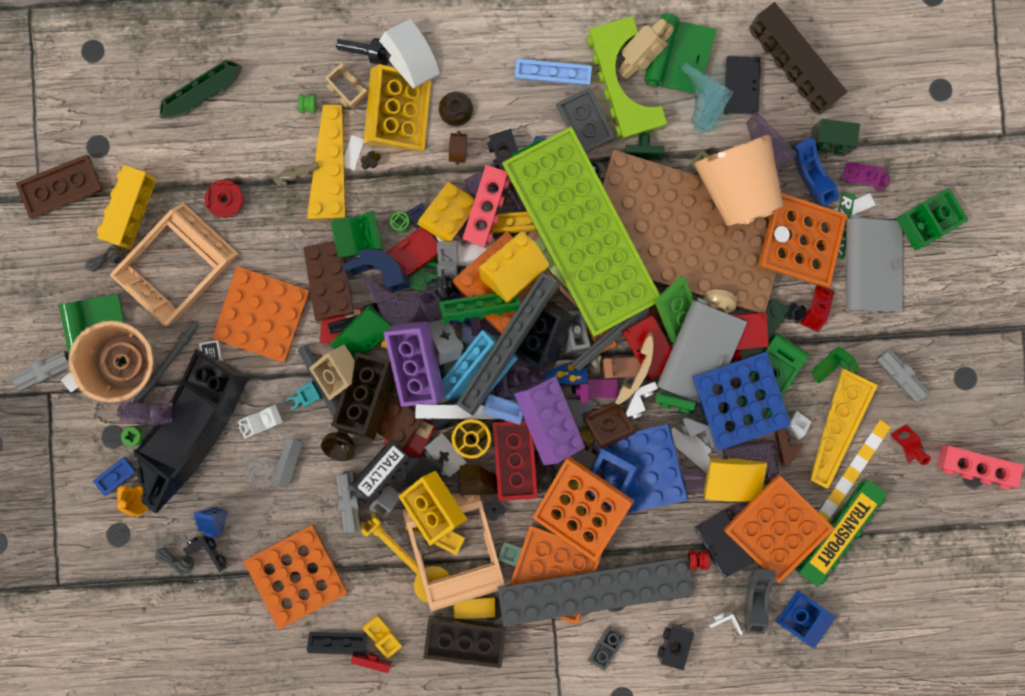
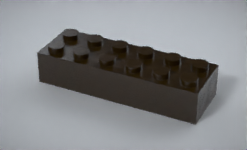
M773 2L755 17L749 27L751 35L762 43L764 51L767 54H771L776 66L783 69L788 81L796 85L798 93L809 101L810 108L815 113L821 115L848 92L776 2Z

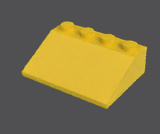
M381 64L371 68L363 144L385 148L425 151L431 80L413 89L396 68Z

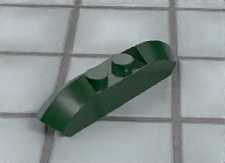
M224 60L161 100L160 118H177L192 112L191 108L198 107L205 99L217 95L221 89L223 91L228 89L239 76L242 66L234 61Z

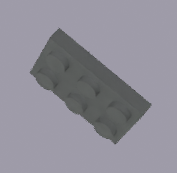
M590 87L556 103V107L566 127L572 126L585 153L615 139Z

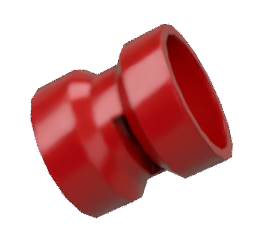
M688 551L689 570H696V568L709 570V551Z

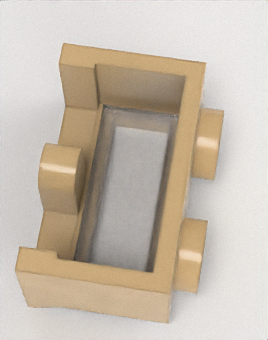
M342 63L325 77L328 83L326 87L332 94L336 92L340 96L338 100L345 108L349 106L353 110L361 101L368 97V91L358 83L353 75L351 76Z

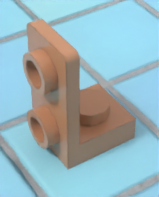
M636 357L602 359L603 379L636 376L641 365Z

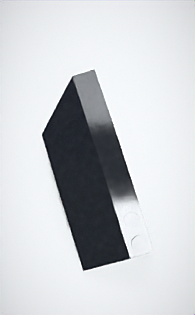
M195 349L181 383L164 413L140 446L133 450L134 457L138 458L139 468H137L139 484H142L143 495H141L142 503L154 513H158L189 480L208 455L227 425L249 379V376L237 368L198 349Z

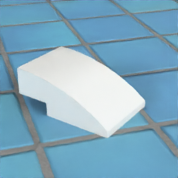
M411 19L384 32L379 41L391 54L389 61L413 89L440 74L428 43Z

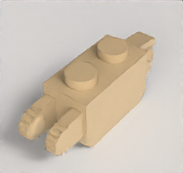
M659 19L652 28L644 26L623 49L622 55L625 60L618 68L619 73L626 79L637 70L642 73L668 45L666 40L673 33L674 27L671 24H667V21L664 19Z

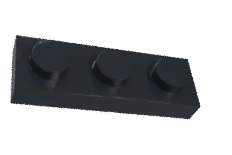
M309 632L307 653L366 655L368 636L367 634Z

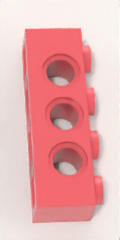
M488 165L485 166L464 232V242L483 248L486 247V244L491 243L493 233H490L492 225L496 226L499 218L496 212L498 207L502 208L505 199L502 193L504 189H508L510 178H508L506 171ZM496 185L499 190L496 193H490L488 187ZM490 203L493 209L490 212H485L482 210L483 204ZM484 221L487 227L481 231L476 228V224Z
M942 445L937 467L942 468L943 473L954 475L955 472L961 473V478L973 480L974 477L980 478V483L992 485V482L999 483V488L1011 490V487L1019 488L1024 465L948 445ZM962 458L964 464L959 468L958 461ZM978 464L982 465V471L980 473H978L977 471ZM999 468L1001 475L997 478L996 470Z

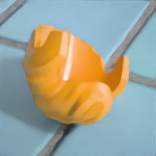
M125 484L117 488V509L131 517L142 516L148 509L142 503V486L138 485L135 488Z

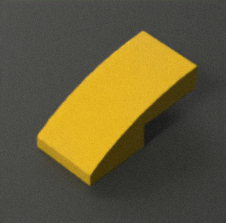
M494 597L473 598L453 605L454 619L495 617Z
M378 614L362 626V629L375 642V646L387 659L402 648L400 641Z

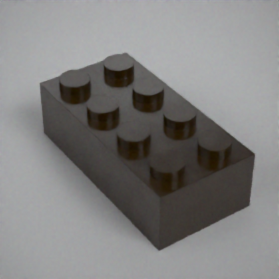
M355 353L352 383L341 394L331 426L341 432L375 440L395 378L391 361Z
M430 615L427 624L423 659L501 668L506 626L503 627V624Z

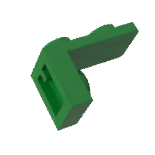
M838 346L814 367L811 374L817 383H821L839 365L845 370L848 368L853 373L859 369V366L852 355Z

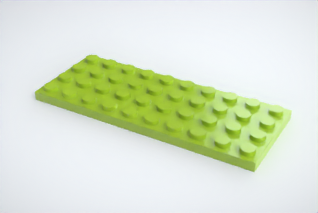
M572 126L502 162L508 177L593 337L655 304L654 301L660 294Z

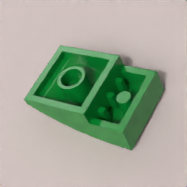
M947 188L898 216L896 220L916 251L968 221V218L951 189Z

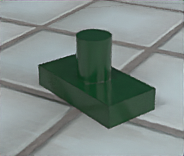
M642 133L639 134V145H626L624 153L645 160H662L664 146L650 145V135Z

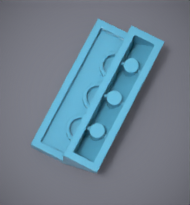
M485 330L479 333L442 379L445 392L444 398L447 401L460 399L498 341L497 338ZM515 354L512 356V358L506 365L505 369L493 385L490 392L518 359Z

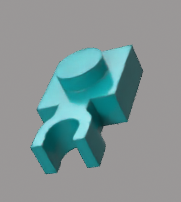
M311 381L295 390L298 396L289 397L286 401H295V406L290 408L292 411L298 408L301 403L304 407H307L323 397L315 382Z

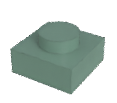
M504 541L498 561L516 567L522 547Z

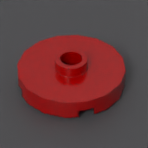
M218 180L206 190L205 204L208 210L217 217H233L243 207V192L232 181ZM227 196L228 201L223 203V197Z

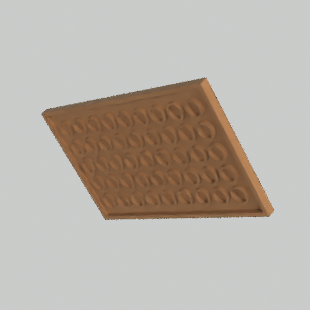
M613 150L602 185L652 281L669 287L681 276L686 278L691 294L703 297L704 293L709 290H726L736 296L738 301L736 307L754 313L766 312L776 272L758 267L771 215L755 217V221L748 224L739 225L737 223L727 226L700 176ZM789 211L787 213V218L790 221L792 212ZM782 248L778 250L779 257H781Z

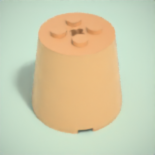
M770 134L694 162L701 179L727 226L737 223L739 225L755 221V217L769 216L774 214L773 210L783 206Z
M116 321L101 322L85 329L74 341L69 355V369L76 382L75 384L89 397L103 402L123 401L136 395L146 385L155 367L154 352L146 338L134 327ZM121 358H126V365H122L120 362Z

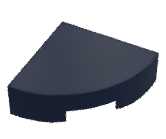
M423 203L406 212L416 229L420 227L417 223L425 212Z

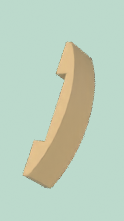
M650 331L640 351L646 356L632 384L623 383L615 401L618 405L635 393L647 375L654 347L653 333Z

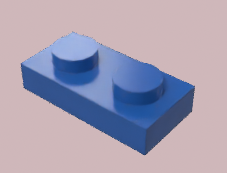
M123 457L93 480L101 493L107 496L137 473L129 460Z

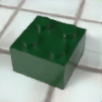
M821 119L812 127L811 137L816 141L817 153L826 154L831 152L835 156H845L858 147L860 123Z

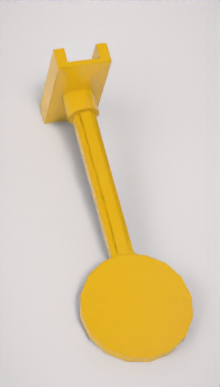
M373 511L372 521L369 519L367 523L365 521L361 523V532L366 537L371 532L376 537L378 536L417 574L414 580L415 593L419 599L428 603L416 561L384 531V528L380 525V516ZM431 565L424 567L428 582L450 576L447 570L441 566Z

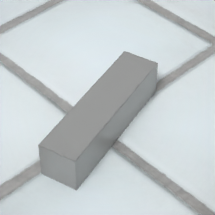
M289 437L286 438L272 481L273 484L285 488L289 487L303 442Z

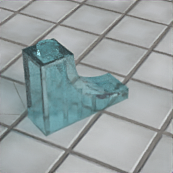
M682 62L678 70L688 78L695 93V110L690 123L694 125L693 129L702 134L704 131L710 133L732 96L733 91L689 64Z

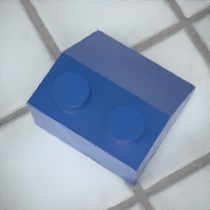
M797 590L776 622L815 649L836 616Z

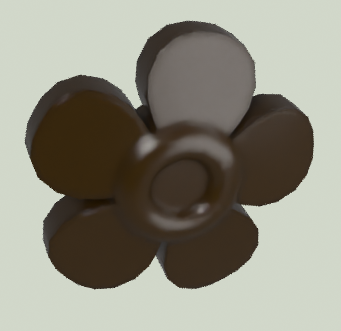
M374 151L368 152L367 156H363L360 160L362 163L361 167L364 170L369 167L375 168L378 165L376 161L381 159L380 154Z

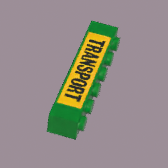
M862 479L830 522L834 530L798 565L795 571L817 587L823 585L828 579L830 570L838 566L839 558L842 554H846L850 550V544L854 538L856 539L861 535L865 523H869L873 519V513L877 507L880 508L885 503L887 493L870 480Z

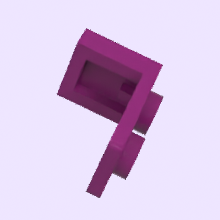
M846 163L842 180L844 182L870 185L877 192H884L890 183V176L884 167Z
M616 378L588 379V384L576 386V397H579L580 403H588V398H617L618 396Z

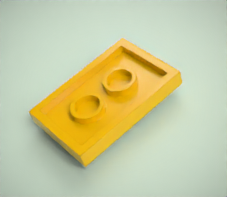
M447 182L418 220L417 224L441 240L452 242L469 219L475 198Z

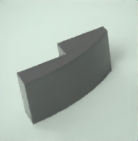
M608 626L587 661L606 671L625 635Z

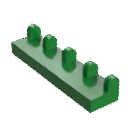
M492 293L439 302L442 325H447V321L459 319L461 323L464 322L465 318L478 316L479 319H483L484 315L495 313L498 316H502L503 312L508 311L516 313L521 304L518 296H515L507 303L498 294Z

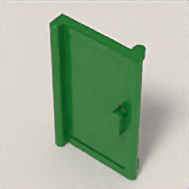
M368 306L330 342V346L336 349L345 344L354 359L355 353L366 355L385 337L384 332L393 325L374 312L371 306Z

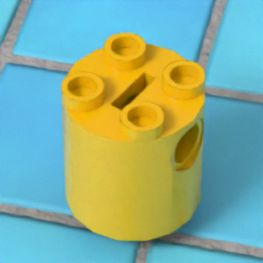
M477 419L464 420L456 426L452 434V445L456 452L462 457L469 459L478 458L485 454L492 440L491 431L488 426ZM469 433L477 440L476 443L468 436Z

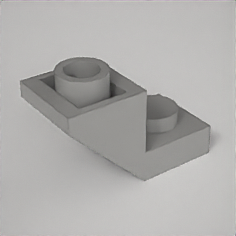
M684 417L680 419L682 423L679 425L684 435L687 434L688 437H692L703 432L701 436L705 445L715 448L709 426Z

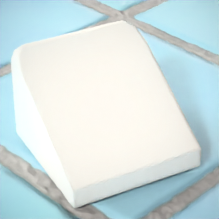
M796 411L790 418L791 426L785 427V430H788L789 435L793 438L800 440L806 435L812 421Z

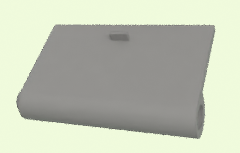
M850 215V219H846V311L902 312V228L898 221L862 218V215Z
M697 298L696 301L692 300L657 384L658 387L698 403H700L692 377L730 364L747 324L744 320L707 306L708 302ZM718 383L712 387L715 395H717L720 388Z

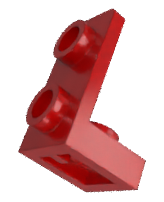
M817 285L810 309L800 324L818 332L828 320L834 291Z

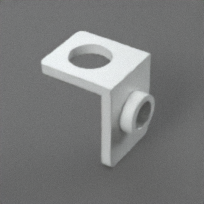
M731 611L726 613L719 612L713 616V619L707 621L709 627L712 628L731 619L739 635L743 634Z

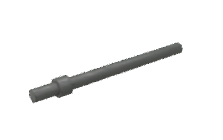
M192 322L185 333H181L178 337L179 341L124 412L125 416L131 418L182 348L189 344L192 340L191 336L199 327L197 323Z

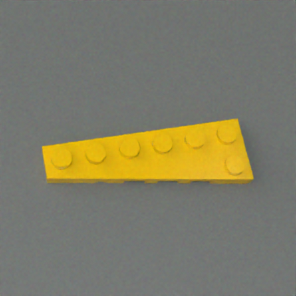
M323 105L315 157L319 168L313 171L307 213L308 220L346 218L343 106Z
M841 369L809 478L810 481L826 489L829 488L878 385L848 370Z

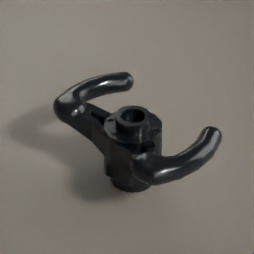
M449 276L431 279L426 284L428 296L440 298V301L451 300L450 295L453 292L459 293V290L451 283L453 279Z

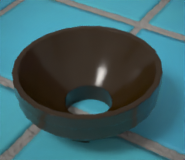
M450 92L441 99L439 114L446 124L459 127L471 119L473 105L467 95L461 92ZM454 101L461 104V109L457 112H453L450 109V104Z
M337 431L329 433L323 438L321 449L331 459L348 461L354 457L356 445L347 433Z

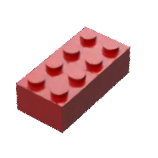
M522 420L520 425L509 421L493 422L498 500L537 498L533 438L525 420Z

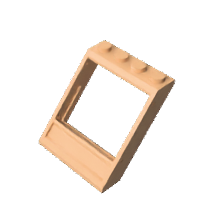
M183 202L172 208L113 270L110 276L161 324L167 327L185 313L239 253ZM167 226L214 268L178 308L174 307L131 267V264Z
M457 493L452 496L463 513L478 509L491 563L428 582L421 553L418 551L412 528L418 526L407 509L402 510L431 612L498 591L497 586L505 585L479 495H459Z

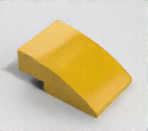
M709 457L703 493L704 498L716 501H752L763 490L767 462L728 457V460Z

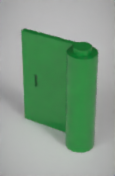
M663 13L660 20H666L667 24H671L674 27V30L666 40L668 45L647 67L644 81L647 83V86L652 88L660 86L700 95L716 29L681 22L679 17Z
M119 294L58 305L69 355L74 341L88 327L105 321L125 323ZM121 358L120 362L122 364L127 363L126 358Z

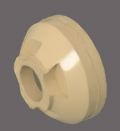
M721 289L709 290L702 297V300L708 302L707 306L726 314L734 312L738 302L734 294Z

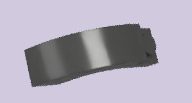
M761 568L755 569V572L750 573L745 600L746 633L765 634L769 626L768 601L771 587L776 578L775 571Z

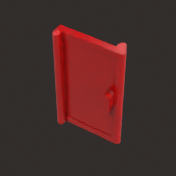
M420 227L386 253L403 266L409 278L438 256V242L429 231Z
M766 312L732 315L747 322L736 350L769 347Z
M649 314L648 317L626 328L622 333L640 365L646 356L640 352L649 331L653 333V355L646 375L649 380H653L654 377L663 372L672 349L653 315Z

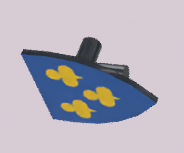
M572 362L557 366L542 376V379L556 376L560 386L571 385L573 394H576V386L588 384L586 366L578 371L572 365Z

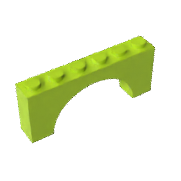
M633 16L589 29L588 36H586L589 48L592 47L594 52L592 54L594 65H598L600 71L597 72L599 81L605 87V90H603L605 100L610 102V116L612 119L615 118L616 135L621 137L622 141L638 137L642 133L648 134L658 131L667 126L662 106L646 107L635 103L623 92L617 80L615 68L617 56L638 33Z

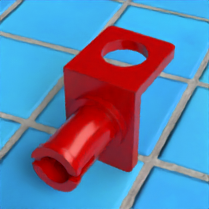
M904 425L891 433V437L902 446L908 462L916 459L922 466H925L931 461V456L923 449L920 437L909 426ZM902 432L910 434L906 439H900L898 436Z

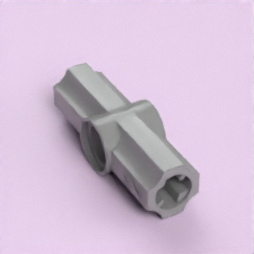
M890 348L882 352L876 359L887 371L890 380L897 387L902 388L914 402L923 399L929 392L915 377L914 370L906 363H902Z
M64 351L49 359H43L31 364L30 368L12 376L14 386L18 391H22L37 383H44L53 379L56 374L69 368V354Z
M354 474L336 475L339 492L338 508L340 513H342L344 533L361 531L359 517L360 501L347 489L354 481Z

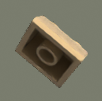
M345 344L328 352L309 368L329 401L352 383L355 360Z

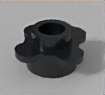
M795 302L790 303L785 319L800 323L806 314L805 306H798Z
M492 498L489 504L483 506L484 512L488 513L492 521L497 520L500 514L506 512V508L501 506L498 498Z

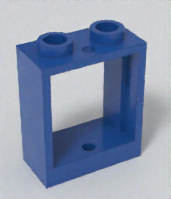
M605 447L601 450L591 472L598 475L605 459L629 471L620 490L627 495L641 464ZM588 490L587 495L595 499L594 492ZM609 502L603 503L605 506L612 509V506Z

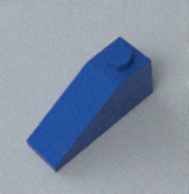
M213 507L195 511L193 516L198 530L205 532V536L213 538L216 535L222 534L228 511Z

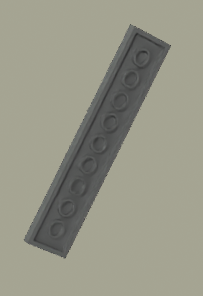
M681 556L497 586L503 627L694 595L689 570L688 556Z

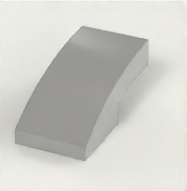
M438 241V277L449 276L451 279H454L458 276L457 242Z

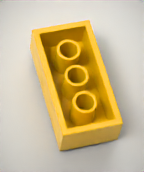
M123 165V168L117 174L118 181L116 187L111 191V201L104 210L105 217L103 223L97 229V238L132 250L157 179L144 171Z

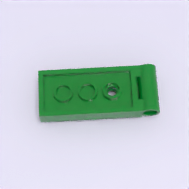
M775 333L768 344L769 347H765L763 352L768 354L781 396L783 397L808 359L809 353L780 334ZM752 371L749 374L751 382H755L758 379L756 371ZM762 389L757 390L755 398L762 400L764 398V391ZM744 396L737 398L738 406L742 407L746 404ZM764 408L761 411L764 419L768 418L771 414L769 408ZM746 414L743 417V422L745 425L751 424L752 416Z

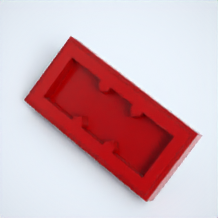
M368 653V655H353L351 659V664L384 673H389L392 662L379 659L378 655Z

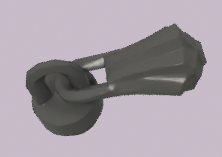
M112 245L101 255L87 259L85 268L95 272L107 260L113 264H120L124 260V254L118 246Z
M164 548L155 551L156 560L169 564L180 575L187 574L194 566V561L190 556H183L177 560Z

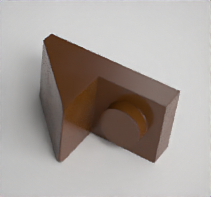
M783 428L774 431L781 466L789 467L804 443L789 445V432Z

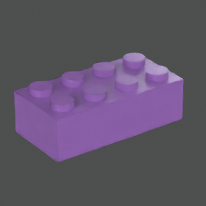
M429 321L391 326L384 332L401 407L438 403L445 396Z
M556 376L542 379L514 393L543 465L557 464L585 448Z

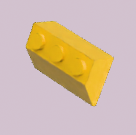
M521 231L479 267L480 279L508 303L538 278L542 272L546 271L550 265L537 244Z
M436 471L423 476L398 496L429 545L434 544L468 520Z

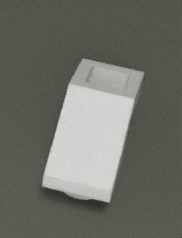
M655 382L641 386L635 391L625 411L627 417L630 416L631 419L642 416L641 412L645 411L640 396L643 395L646 398L653 395L654 390L658 389Z
M276 405L238 421L239 429L244 439L283 423Z

